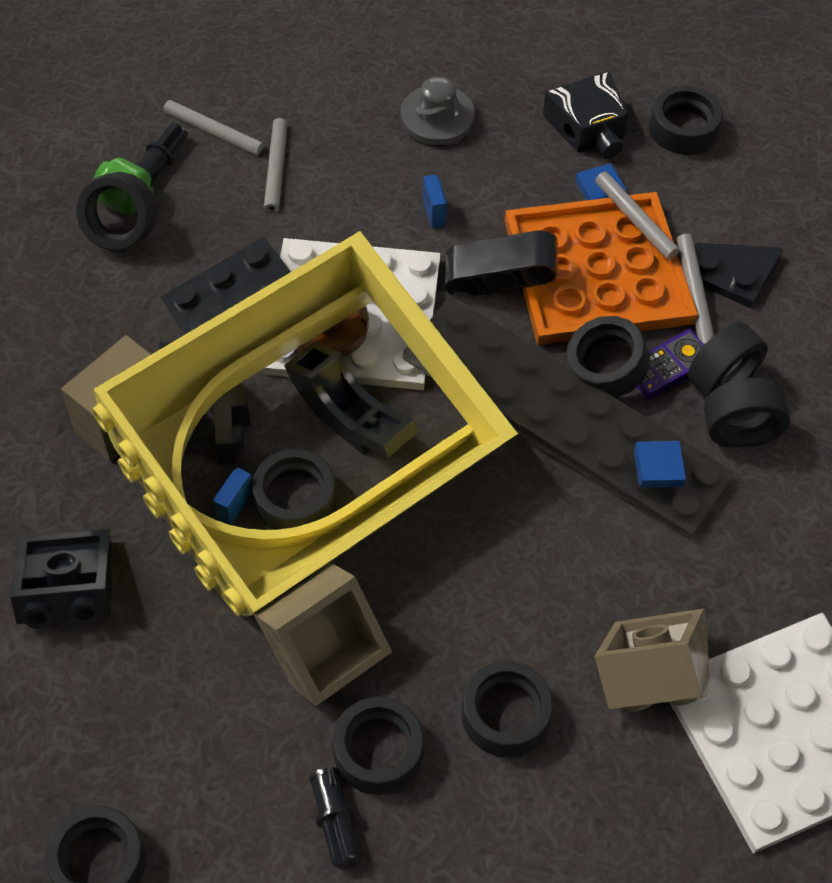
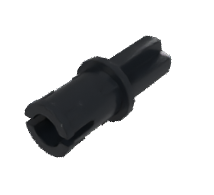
M172 122L156 142H150L146 147L144 157L137 163L138 166L149 172L151 186L167 165L171 166L173 164L174 153L188 136L187 130L178 122Z
M331 767V776H329L328 769L322 768L309 776L319 813L315 821L318 827L323 828L331 864L338 869H345L356 865L360 860V853L351 822L355 813L352 807L347 806L340 778V770L336 767Z

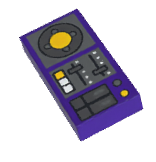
M690 329L648 351L650 355L649 371L643 382L637 387L647 400L688 378L689 367L697 353L704 346Z

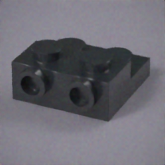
M110 529L19 537L10 593L16 624H26L30 628L41 629L47 627L51 621L72 619L79 624H91L98 617L110 616L112 580L110 575L112 539Z

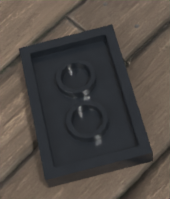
M263 237L162 295L160 298L185 335L291 271L266 238Z

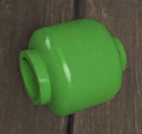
M118 157L110 162H103L94 176L96 178L114 172L133 174L144 181L154 194V189L151 188L149 172L124 158ZM106 189L98 197L100 203L123 215H132L137 211L135 202L122 189Z

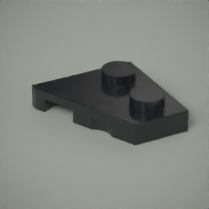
M713 243L695 244L703 287L750 309L783 252V249L779 247Z

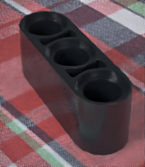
M540 230L451 246L446 252L445 291L452 295L456 291L469 292V295L477 296L551 283L558 276V238L553 233Z

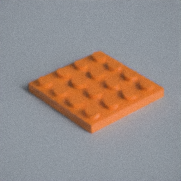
M657 192L629 195L673 242ZM610 198L505 210L504 221L508 235L542 230L553 233L558 238V276L556 280L545 285L522 288L537 345L570 341L574 332L583 324L602 316H618L628 319L641 332L695 324L698 313L678 255L672 260H667Z

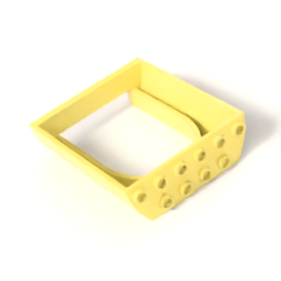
M360 231L94 388L97 405L91 408L96 421L108 433L115 450L121 458L118 460V464L126 478L131 483L136 480L140 483L146 492L143 495V499L151 513L156 518L163 516L172 528L168 533L176 548L182 554L189 552L198 564L194 570L201 583L209 591L215 588L237 616L253 615L262 607L318 571L518 434ZM373 301L468 423L343 508L327 517L302 526L280 530H256L236 527L200 513L188 505L185 499L181 478L182 459L194 428L207 410L236 385Z

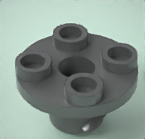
M434 76L424 81L421 88L411 92L401 105V123L404 132L425 144L455 145L471 131L474 124L475 109L473 103L466 94L456 89L455 84L446 77Z

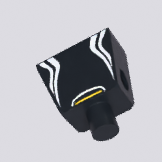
M609 71L546 91L543 116L577 153L597 147L605 159H611L622 151L623 144L620 139L624 138L628 114Z

